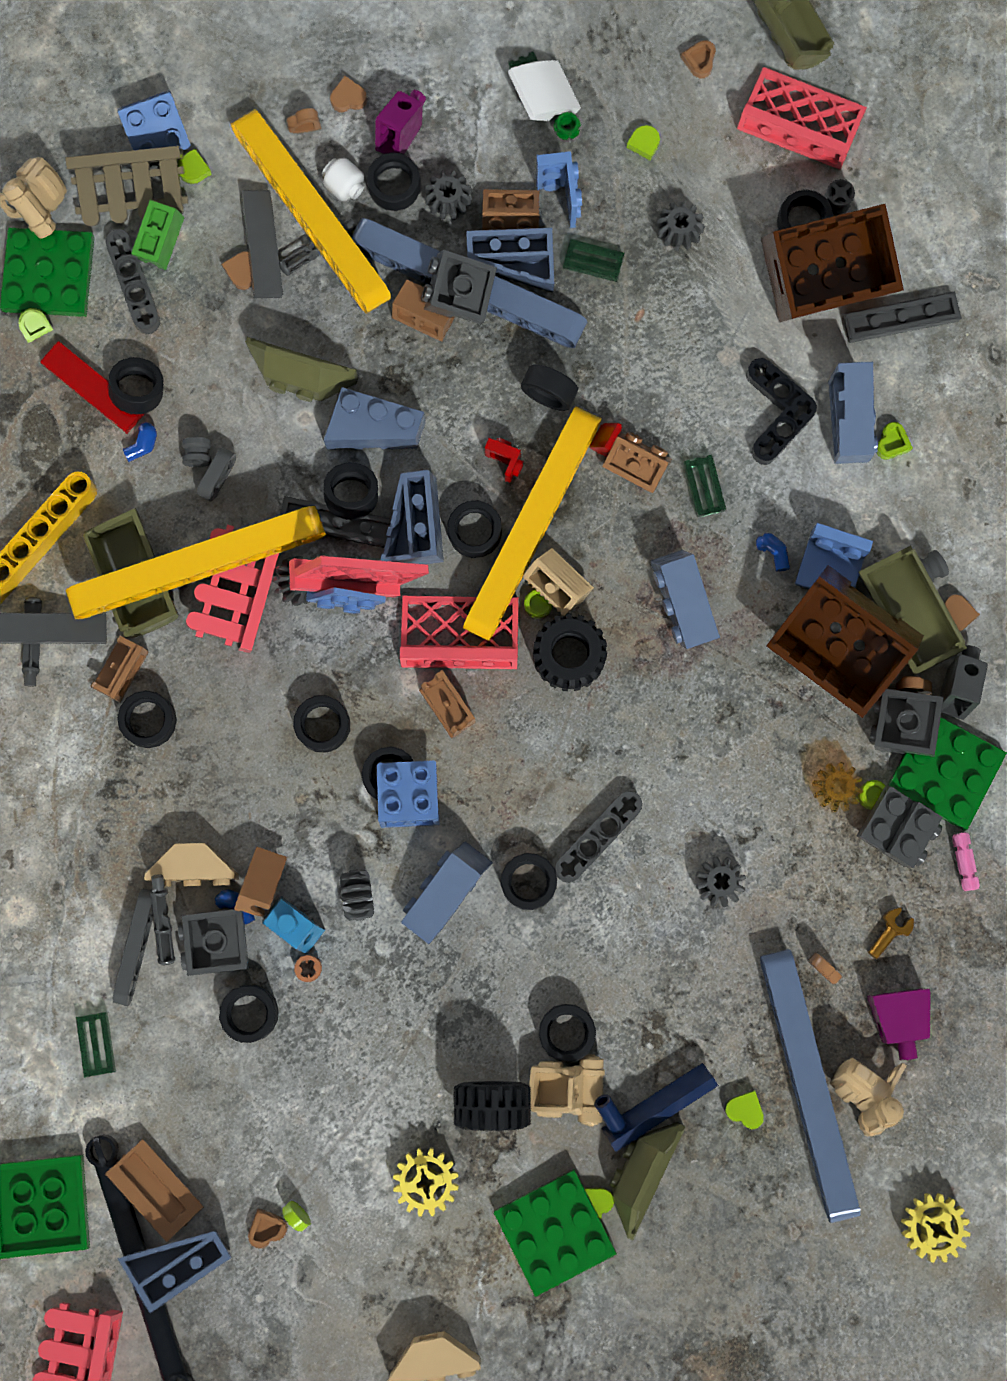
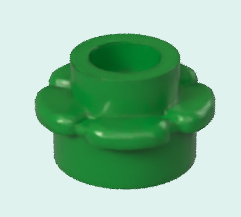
M571 112L562 113L554 122V131L557 132V136L560 139H574L580 133L581 122Z

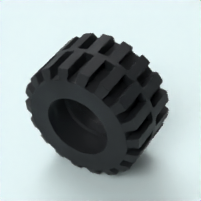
M572 613L565 614V617L560 618V615L553 617V621L550 623L547 621L543 625V629L539 630L536 635L533 648V660L536 671L541 674L544 682L548 681L550 686L555 689L559 687L562 688V691L568 692V689L578 691L581 687H588L595 679L597 680L604 668L607 658V642L603 638L602 630L600 628L597 629L595 622L591 619L588 622L584 620V616L579 614L578 617H572ZM575 638L581 641L587 649L586 661L576 668L562 667L553 658L552 651L554 645L561 639Z
M511 1081L460 1083L454 1086V1125L461 1129L476 1131H509L526 1128L531 1125V1087L525 1083Z

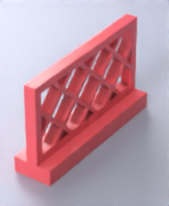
M763 67L751 96L744 107L737 129L841 170L867 107ZM764 79L776 82L778 88L767 92L763 84ZM799 91L803 94L804 99L793 102L789 92ZM782 94L787 104L775 107L771 98ZM765 100L769 110L763 111L753 107V104ZM820 100L827 102L830 109L819 112L814 102ZM808 105L813 114L801 117L797 108ZM790 110L795 120H786L781 118L779 114ZM847 110L857 114V117L854 120L845 122L840 112ZM834 115L838 125L828 128L823 118ZM816 120L821 130L814 131L807 128L805 124ZM843 131L847 139L846 143L833 138L831 134Z
M320 556L313 560L294 558L289 561L290 590L320 592L330 588H342L395 598L400 596V585L429 574L428 565L330 556Z
M403 596L400 647L401 668L517 669L518 597H512L508 605L513 606L512 615L506 621H500L499 627L496 629L491 640L485 639L478 646H470L464 638L471 632L465 630L459 635L449 625L460 615L466 620L468 615L465 611L474 604L477 597ZM409 604H420L427 612L416 621L408 613ZM442 605H450L456 611L446 621L435 612ZM432 615L441 626L430 635L421 624ZM408 620L412 623V625L409 628ZM511 622H512V630L508 627V625H509ZM416 628L426 637L420 645H407V636ZM445 629L456 638L449 645H440L434 639ZM504 630L512 637V646H499L492 639Z

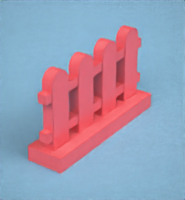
M227 524L226 530L222 528L214 529L210 534V539L233 532L234 526ZM279 553L260 559L264 560L261 570L254 568L256 562L254 561L248 563L247 566L242 565L213 575L210 585H197L194 590V597L197 601L204 603L202 613L191 612L186 618L187 627L196 631L195 637L203 638L204 633L226 639L224 645L232 647L233 642L240 643L239 651L250 653L254 645ZM219 578L240 583L239 594L218 588ZM249 586L256 588L253 598L246 596ZM211 606L234 611L231 621L210 616ZM241 614L248 616L246 625L238 624Z
M65 1302L60 1303V1307L49 1309L44 1315V1322L48 1327L55 1329L54 1339H47L41 1342L38 1347L40 1357L50 1360L48 1371L43 1370L35 1374L32 1381H111L123 1311L111 1309L98 1316L99 1309L91 1308L89 1313L69 1310L70 1303ZM65 1331L85 1335L83 1345L65 1342ZM59 1363L78 1366L77 1377L58 1373Z

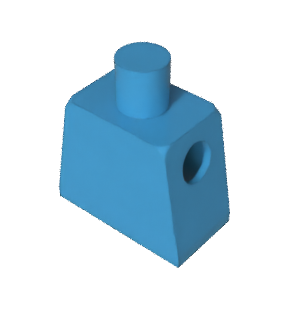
M282 896L279 897L262 920L266 927L292 947L306 954L309 953L325 932L324 928Z

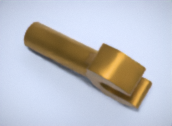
M902 908L890 910L883 916V920L886 922V929L868 951V954L876 960L895 936H909L913 931L914 918H908L902 927L897 926L895 923V919L902 911Z

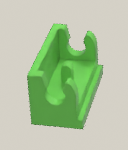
M149 200L131 254L144 263L150 262L158 268L167 270L185 217L176 208Z

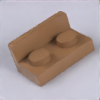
M483 189L482 230L539 228V190Z
M634 433L619 434L602 467L654 493L665 470L672 461L667 456L668 452L656 445H653L651 448L641 443L643 439Z

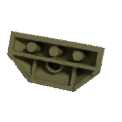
M248 336L246 338L247 347L266 384L272 391L285 394L288 391L296 394V397L301 400L312 402L313 399L323 401L339 393L342 387L349 388L357 384L358 375L356 369L259 341Z
M679 1122L649 1131L637 1138L635 1142L629 1143L622 1156L626 1158L622 1170L617 1168L609 1184L613 1187L611 1192L626 1236L632 1241L686 1128Z

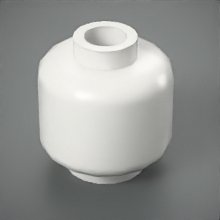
M346 158L331 160L322 172L324 187L340 201H346L350 198L354 200L364 190L362 185L364 180L363 172Z

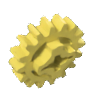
M418 1148L417 1157L407 1153L406 1160L408 1163H398L397 1167L402 1173L393 1175L394 1180L400 1181V1184L396 1185L393 1191L402 1193L398 1203L407 1201L409 1203L407 1207L408 1212L412 1211L415 1207L418 1208V1216L422 1217L424 1210H429L430 1215L434 1216L436 1207H439L443 1212L446 1210L445 1200L454 1201L455 1197L450 1191L458 1190L459 1185L453 1183L452 1180L457 1178L459 1174L458 1172L450 1171V1168L454 1165L453 1160L447 1163L443 1161L444 1152L436 1157L434 1156V1148H430L426 1155L423 1154L421 1148ZM428 1162L437 1164L443 1171L436 1172L429 1167ZM416 1164L417 1173L415 1177L406 1180L407 1172ZM423 1169L427 1178L434 1180L430 1185L429 1195L425 1186L418 1184L422 1179ZM446 1184L444 1193L436 1200L435 1191L437 1187ZM416 1192L423 1197L424 1202L414 1199L409 1193Z
M928 1193L924 1194V1202L914 1198L913 1201L916 1207L914 1209L905 1208L906 1212L910 1214L909 1219H901V1222L908 1226V1229L902 1232V1236L911 1238L907 1243L908 1248L912 1250L918 1247L916 1255L922 1259L927 1253L928 1261L932 1263L935 1262L937 1256L942 1262H947V1254L949 1253L957 1258L958 1252L956 1248L958 1246L961 1248L967 1247L961 1241L962 1237H969L971 1234L963 1228V1226L970 1223L969 1219L960 1217L965 1211L964 1208L961 1206L953 1208L955 1200L949 1197L944 1202V1195L940 1193L936 1194L935 1200ZM939 1207L936 1208L935 1211L932 1213H923L929 1208ZM952 1218H953L954 1224H955V1231H954V1233L952 1232V1228H951V1224H950ZM926 1221L938 1224L941 1230L945 1232V1235L933 1231L930 1228L931 1226L926 1224ZM917 1222L919 1223L921 1229V1234L919 1238L916 1231ZM949 1242L943 1247L935 1248L938 1243Z

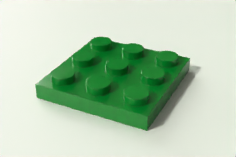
M8 228L0 300L1 311L22 313L26 309L35 308L42 311L45 315L87 317L95 239L93 233L54 230L51 235L40 239L30 229Z
M941 717L935 757L905 753L887 786L893 787L915 802L922 803L943 817V820L966 831L975 817L1007 752Z
M84 1154L0 1163V1259L79 1251L90 1248Z
M575 1169L505 1204L493 1212L535 1297L617 1255V1251Z

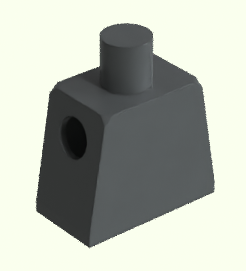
M966 645L967 649L962 651V654L958 655L949 665L940 692V696L944 697L941 713L964 720L980 704L988 667L986 662L979 660L981 650L971 645Z

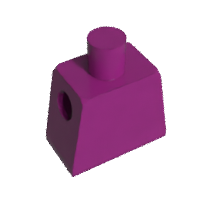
M412 90L410 95H407L402 91H398L376 117V151L382 154L391 152L406 153L422 126L423 105L426 102V97L418 90Z
M921 988L867 995L882 1043H897L899 1060L917 1059L915 1041L930 1038V989Z

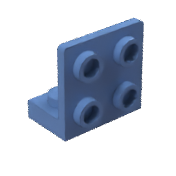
M170 90L117 109L132 150L180 146L183 147V150L191 147Z
M571 151L537 155V190L555 191L560 187H565L570 228H576V218H581L580 206H582L581 189H578L577 179H579L578 163L572 162Z
M817 523L811 531L795 584L810 589L823 570L829 565L851 581L850 585L855 588L859 577L858 572L861 570L864 558L870 553L873 541Z
M330 588L320 592L307 591L306 601L317 603L318 608L334 609L337 606L342 607L345 613L354 614L360 613V609L373 610L375 605L383 604L386 600L385 596L342 588Z
M435 761L377 764L378 822L381 828L440 825L437 766Z

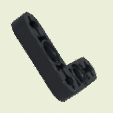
M758 358L750 363L746 374L747 380L783 411L762 433L752 447L753 459L759 464L767 465L772 463L812 420L816 413L817 405L811 396L770 361ZM755 368L758 370L764 368L766 370L765 377L761 375L757 378L754 375ZM772 376L776 377L769 388L765 386L768 382L766 378L771 380ZM779 384L787 386L789 395L784 398L776 396L774 387ZM798 405L801 407L807 405L809 407L807 413H802L797 421H795L793 417L799 409ZM781 423L788 424L792 429V434L787 437L780 436L776 430L777 425ZM773 438L776 443L770 450L771 456L767 453L762 456L759 453L761 450L760 445L766 447Z

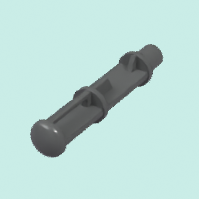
M352 219L341 224L348 234L357 227ZM311 241L288 257L280 260V269L285 275L289 276L313 259H316L321 253ZM303 249H305V251H303L302 253H300V254L297 255L296 257L292 258V259L289 260L288 262H286V263L284 262V261H286L287 259H289V258H291L292 256H294L295 254H297L298 252H300V251H302ZM310 258L309 260H307V261L304 262L303 264L299 265L298 267H296L295 269H293L292 271H290L291 268L295 267L296 265H298L299 263H301V262L304 261L305 259Z
M28 597L24 600V613H41L42 600L40 598ZM23 644L22 673L24 674V686H36V675L40 672V644Z
M158 874L151 877L152 888L150 891L158 951L157 962L160 965H170L176 959L173 951L172 926L170 924V917L167 914L165 895L168 894V889L164 886L163 875Z

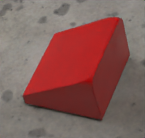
M619 423L602 424L590 444V449L607 457L617 436L621 434L622 425Z

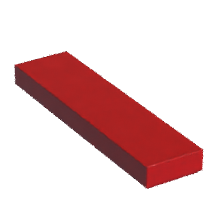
M58 341L40 361L46 369L124 433L128 434L146 414H129L117 408L109 397V382L61 342Z

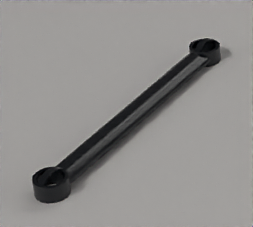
M104 1134L91 1139L86 1146L85 1153L87 1160L95 1167L124 1257L146 1251L147 1248L133 1205L105 1175L118 1162L119 1148L118 1143L113 1137ZM100 1139L108 1141L112 1146V1156L108 1161L103 1154ZM93 1144L99 1161L93 1155ZM133 1286L163 1381H177V1378L185 1381H194L192 1376L185 1370L165 1304L149 1313Z

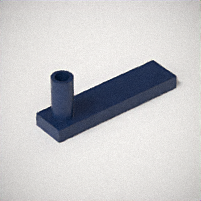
M701 1063L622 1115L609 1095L598 1097L594 1102V1106L606 1124L601 1129L615 1152H617L718 1087V1084L705 1065Z

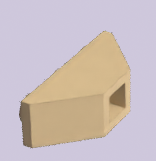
M206 843L174 844L144 874V880L152 882L151 877L153 875H163L165 887H171V881H183V886L190 887L201 886V881L213 880V886H230L231 880H239V874Z
M445 1331L417 1336L412 1339L391 1371L388 1381H445L446 1376L456 1374L458 1378H467L474 1376L476 1370H481V1359L479 1355Z

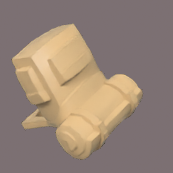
M42 157L30 158L16 172L17 178H12L5 184L2 193H0V207L10 218H23L28 224V228L38 238L42 239L51 235L55 230L56 224L52 220L50 213L55 211L61 204L67 189L58 173ZM5 200H6L10 205L14 206V208H15L16 210L10 208V207L6 204Z
M589 1054L579 1060V1065L571 1067L564 1066L563 1062L541 1061L538 1065H533L529 1082L531 1087V1112H536L537 1116L550 1118H560L563 1113L578 1115V1122L586 1126L602 1123V1117L595 1108L594 1102L603 1095L604 1059Z
M854 1058L843 1062L835 1071L829 1084L846 1103L852 1102L861 1111L857 1122L865 1136L873 1137L879 1135L885 1129L895 1126L903 1118L904 1110L902 1104L897 1099L891 1097L907 1066L904 1063L893 1068L886 1080H883Z

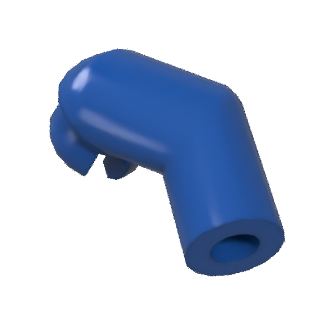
M145 422L140 424L136 443L123 449L128 462L153 450L157 431L151 423Z
M765 533L756 539L758 550H768L773 554L776 572L790 569L787 547L781 540L771 533Z
M230 889L222 890L215 897L216 906L220 909H234L239 893ZM244 912L245 925L255 921L254 915Z

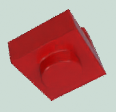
M488 438L484 448L485 456L508 465L505 472V481L511 483L513 476H519L524 461L520 460L521 450L512 447V443L505 439L496 438L494 440Z

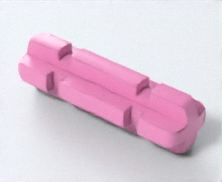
M967 832L954 834L952 840L954 847H957L955 855L959 875L963 876V879H960L962 889L964 891L977 890L980 888L978 876L975 877L977 869L973 850L969 848V844H971L970 835Z

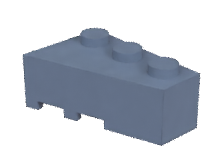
M552 228L466 231L468 258L497 267L495 274L497 276L554 292Z
M873 361L838 363L828 381L834 463H868L874 456V453L878 451L877 436H874L876 413L874 409Z
M342 387L324 438V443L327 450H336V448H354V450H363V448L417 449L426 423L425 414L413 408Z
M430 470L401 473L392 508L394 511L390 527H388L386 533L384 553L381 554L380 561L413 564L444 562L437 479Z
M680 550L651 560L650 563L654 571L656 584L664 598L662 600L664 610L667 616L671 617L674 625L671 627V631L676 644L680 643L681 646L689 649L720 638L694 554Z
M466 841L452 853L447 850L436 864L440 867L436 875L429 874L421 884L420 889L423 890V893L418 899L412 897L403 909L406 916L401 923L426 943L430 944L493 862Z
M213 1231L117 1259L149 1313H151L225 1263L232 1256L217 1231Z

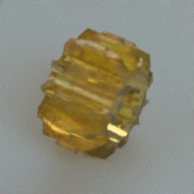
M844 762L838 763L836 769L832 763L826 765L827 772L821 769L817 771L816 774L821 780H814L812 786L820 788V791L815 792L813 796L814 798L824 797V800L820 803L822 808L831 802V812H837L839 805L845 812L850 809L849 803L853 805L859 803L858 798L854 794H862L864 790L861 787H855V784L862 781V777L852 778L851 775L856 770L854 767H850L844 772ZM840 781L842 783L840 787L842 791L835 793L833 791L835 785L832 782Z

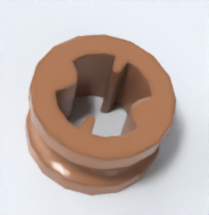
M305 955L296 961L294 971L299 980L311 982L320 976L322 965L317 957ZM304 960L306 963H309V960L315 963L313 969L316 973L312 977L310 973L308 977L302 975L303 968L300 965Z

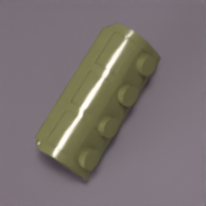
M752 0L758 9V16L767 24L771 31L772 40L781 48L785 55L784 60L789 67L794 70L810 69L832 55L829 50L833 49L835 43L810 0Z
M136 508L84 532L83 537L98 576L155 558L153 548ZM169 590L112 609L119 630L123 632L125 638H134L148 634L168 625L179 617Z
M911 545L858 572L873 601L897 620L901 618L924 635L918 651L908 662L914 676L967 649L964 644V638L915 549H912Z

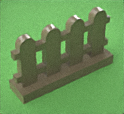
M172 146L65 157L67 169L75 170L76 177L70 178L71 185H77L80 207H75L76 215H82V220L87 226L99 224L100 212H110L112 221L124 223L128 219V210L138 209V215L143 219L149 200L176 208L181 214L184 212L183 204L189 203L188 196H182L179 174H185L184 166L178 167L177 160L184 159L183 147ZM159 162L160 169H150L149 163ZM131 164V172H122L121 165ZM103 167L104 174L94 175L93 168ZM161 176L164 198L154 199L151 177ZM133 179L136 201L126 202L123 180ZM105 182L108 204H98L95 183Z

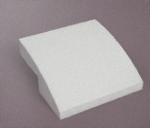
M559 61L532 62L513 67L508 71L530 120L549 121L556 114L565 112L576 114L581 109Z

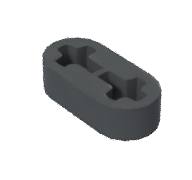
M223 447L217 452L198 486L197 495L208 501H213L235 464L237 457L235 453Z

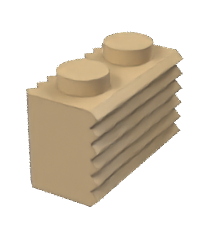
M553 548L537 558L523 575L524 580H527L528 584H532V588H536V592H540V596H544V599L548 600L549 604H553V608H557V612H561V616H565V614H568L580 605L594 588Z

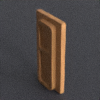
M143 1139L105 1173L165 1242H168L182 1227H185L204 1207Z

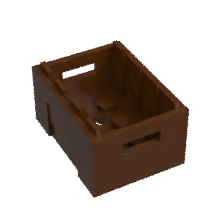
M886 204L774 231L761 238L779 323L904 290ZM838 257H842L845 260L843 268H838L835 264ZM810 264H815L818 268L815 275H811L808 272Z
M827 565L766 647L863 718L918 651L924 635L901 618L898 620L852 587L850 585L851 581ZM833 622L839 623L841 631L833 632L830 625ZM862 640L865 643V648L863 650L856 649L854 642Z

